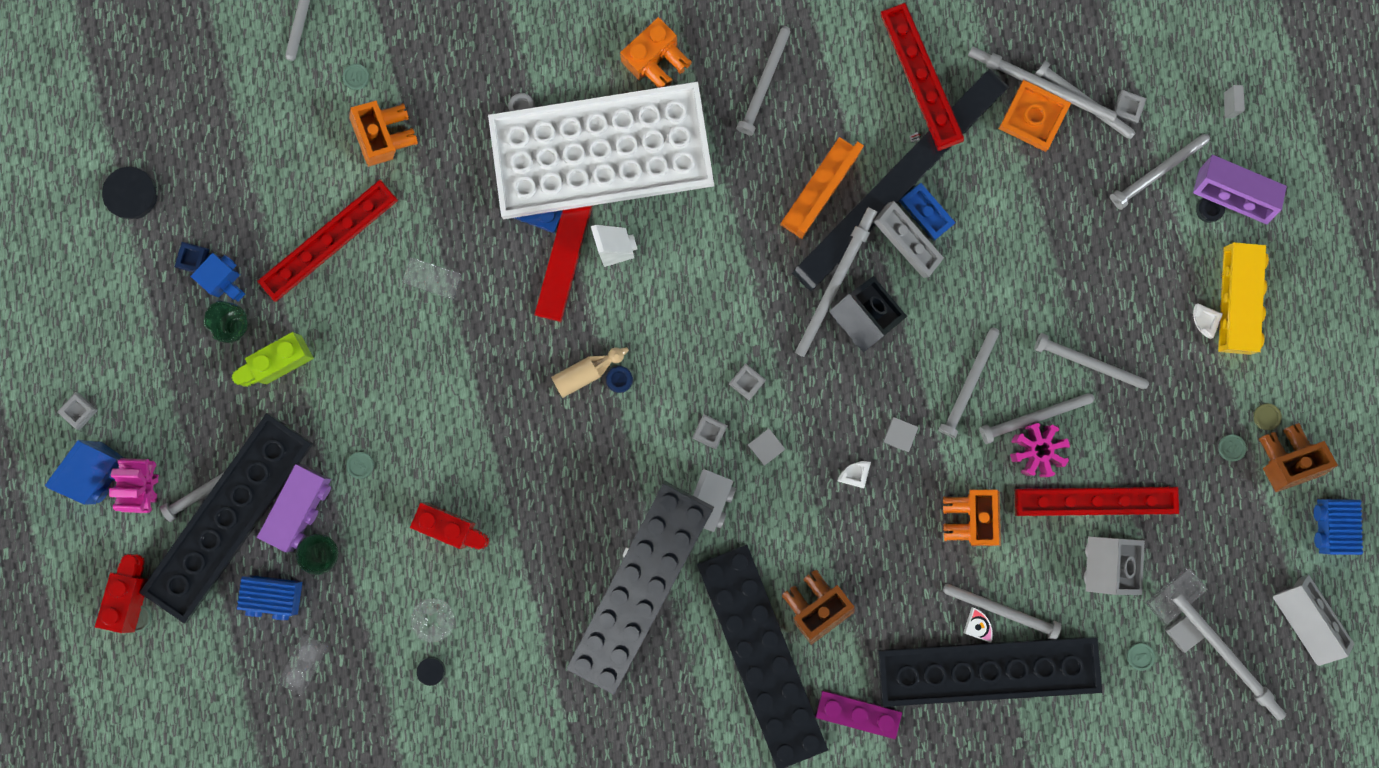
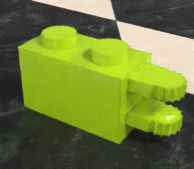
M291 332L246 357L247 364L233 372L232 381L244 387L251 386V384L257 382L269 384L314 358L303 337Z

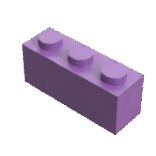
M1211 155L1199 169L1193 194L1268 224L1282 210L1287 186L1215 155Z
M295 464L257 538L284 552H293L294 549H299L306 537L303 534L308 524L311 525L318 515L316 507L320 500L324 501L331 490V486L328 485L331 479L305 465Z

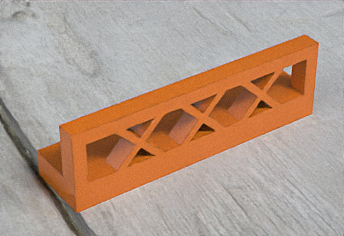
M839 137L780 225L803 239L860 155L864 145L857 141L855 146Z

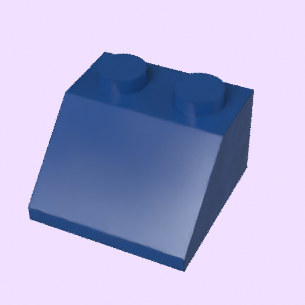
M78 440L44 486L84 505L100 503L109 492L108 486L112 481H115L111 477L112 469H119L118 460L124 457L103 442Z

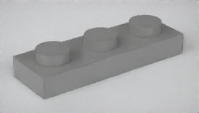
M895 201L888 202L873 222L916 271L923 278L930 277L944 257Z

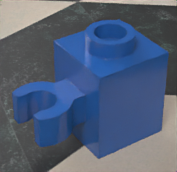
M212 253L190 276L209 294L219 298L225 292L230 298L239 302L245 295L233 283L241 275L234 269L237 264L225 254L220 257Z

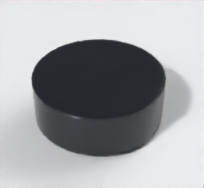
M1202 198L1197 203L1196 213L1202 221L1212 223L1223 217L1225 207Z
M436 657L424 659L417 667L419 681L427 686L436 685L445 676V665Z

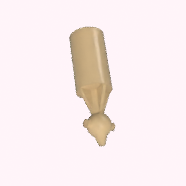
M614 347L606 356H589L551 378L560 395L564 398L601 378L611 362L620 363L629 350L627 347Z

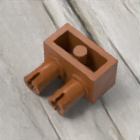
M1300 423L1283 430L1293 447L1294 452L1292 453L1285 452L1276 432L1264 435L1258 439L1270 459L1268 461L1269 464L1263 470L1276 493L1324 476L1338 466L1325 441L1310 444Z
M818 570L811 572L814 580L810 575L803 579L818 598L814 603L809 605L796 586L789 589L793 597L788 591L782 594V598L785 599L796 614L793 617L795 625L810 645L814 644L855 613L854 605L840 587L836 585L834 588H830Z

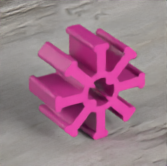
M1039 423L1025 426L1030 440L1024 437V434L1014 435L1011 442L1017 443L1026 449L1022 453H1011L1012 462H1021L1022 459L1028 458L1029 460L1025 468L1021 470L1022 474L1034 476L1036 475L1035 470L1039 466L1041 473L1039 476L1041 478L1054 476L1055 472L1052 471L1050 462L1054 463L1056 467H1065L1069 461L1068 458H1062L1055 454V449L1069 448V440L1060 439L1052 444L1053 436L1059 431V428L1054 425L1044 426L1042 436ZM1043 446L1044 448L1041 450L1045 451L1044 455L1037 456L1036 453L1038 451H1035V447Z
M120 458L118 460L119 469L113 468L111 472V477L117 482L115 487L109 488V496L116 497L113 509L130 513L151 512V502H157V494L153 490V485L158 483L159 476L158 474H153L156 467L155 461Z

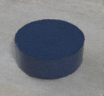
M616 366L607 373L606 383L613 392L624 393L631 388L633 376L627 368Z

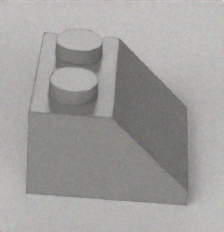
M705 469L702 470L693 496L714 506L704 526V529L714 532L716 527L722 528L727 514L722 512L725 502L731 503L736 488L732 487L733 480Z
M1088 536V543L1085 548L1087 570L1084 574L1086 592L1113 595H1142L1145 540Z

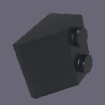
M874 276L849 293L829 311L837 324L842 326L851 337L853 343L863 353L908 317Z

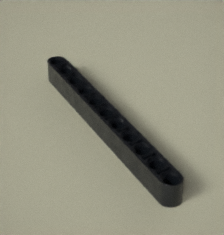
M991 69L987 70L951 107L962 134H965L979 117L997 101V98L1009 88ZM928 131L792 272V275L812 292L842 260L853 238L851 234L855 226H859L867 208L869 207L877 211L876 218L888 202L895 201L897 204L907 194L908 190L912 189L951 147L938 151L932 135ZM872 222L868 232L876 226L874 222Z

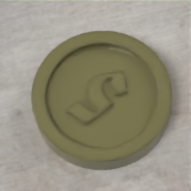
M1262 404L1255 409L1253 418L1255 424L1260 429L1273 430L1280 425L1282 415L1275 405Z

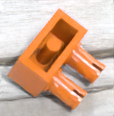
M659 17L620 52L621 62L639 81L644 76H647L658 88L665 87V85L669 86L673 81L657 65L662 59L666 58L680 74L685 71L684 68L687 69L692 63L676 47L677 35Z
M376 100L350 108L349 118L368 167L393 160L396 150L418 144L416 135H413L415 134L413 128L391 135L387 130L386 125L408 120L407 110L404 111L405 105L403 103L381 110Z
M969 490L968 497L943 496V504H953L952 506H943L944 514L968 513L970 516L968 524L944 523V531H953V533H944V541L969 540L972 546H1001L1000 492L998 490Z

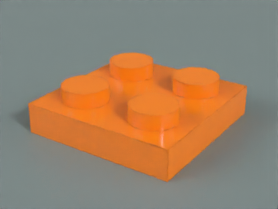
M1023 80L998 129L1046 152L1071 103Z

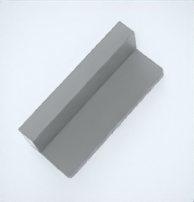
M1309 574L1300 577L1292 588L1275 593L1273 599L1318 666L1349 656L1355 644Z

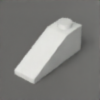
M603 225L591 226L604 267L634 258L633 251L638 250L634 235H628L626 228Z

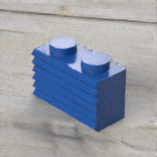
M1317 499V505L1314 507L1313 514L1315 520L1318 521V532L1315 534L1314 542L1315 546L1319 548V554H1363L1361 500Z
M253 575L242 576L237 610H245V615L251 617H262V613L273 614L272 619L289 620V616L298 614L303 582Z

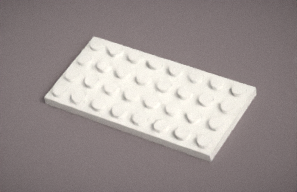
M698 82L488 115L501 217L503 219L714 186Z

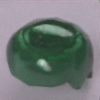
M219 300L212 303L205 311L204 327L209 329L213 334L212 338L219 342L234 343L240 340L248 329L247 314L237 304Z
M312 534L305 537L297 546V563L308 574H325L331 571L337 564L339 557L338 547L327 535Z

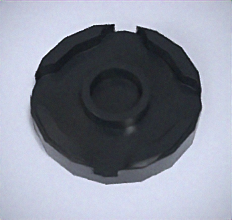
M126 166L116 169L107 177L103 184L102 198L104 205L111 213L122 219L142 218L152 211L157 202L156 182L148 173L137 167Z

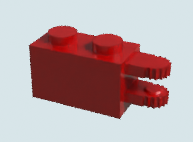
M427 502L420 503L410 526L415 531L458 549L466 548V546L478 550L485 549L490 541L488 535L474 529L475 522Z
M140 554L124 555V557H121L117 573L109 574L95 628L118 633L135 632L145 597L139 592L148 581V578L142 577L145 560Z

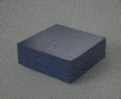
M181 242L174 267L194 273L208 258L210 249Z

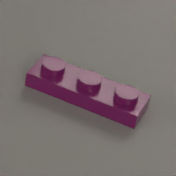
M822 690L815 717L896 740L902 712Z

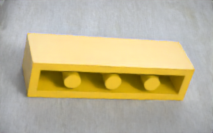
M1234 242L1224 247L1220 313H1223L1219 327L1218 352L1248 355L1261 352V348L1264 345L1262 322L1266 316L1263 298L1267 291V281L1264 279L1265 269L1269 261L1266 245Z

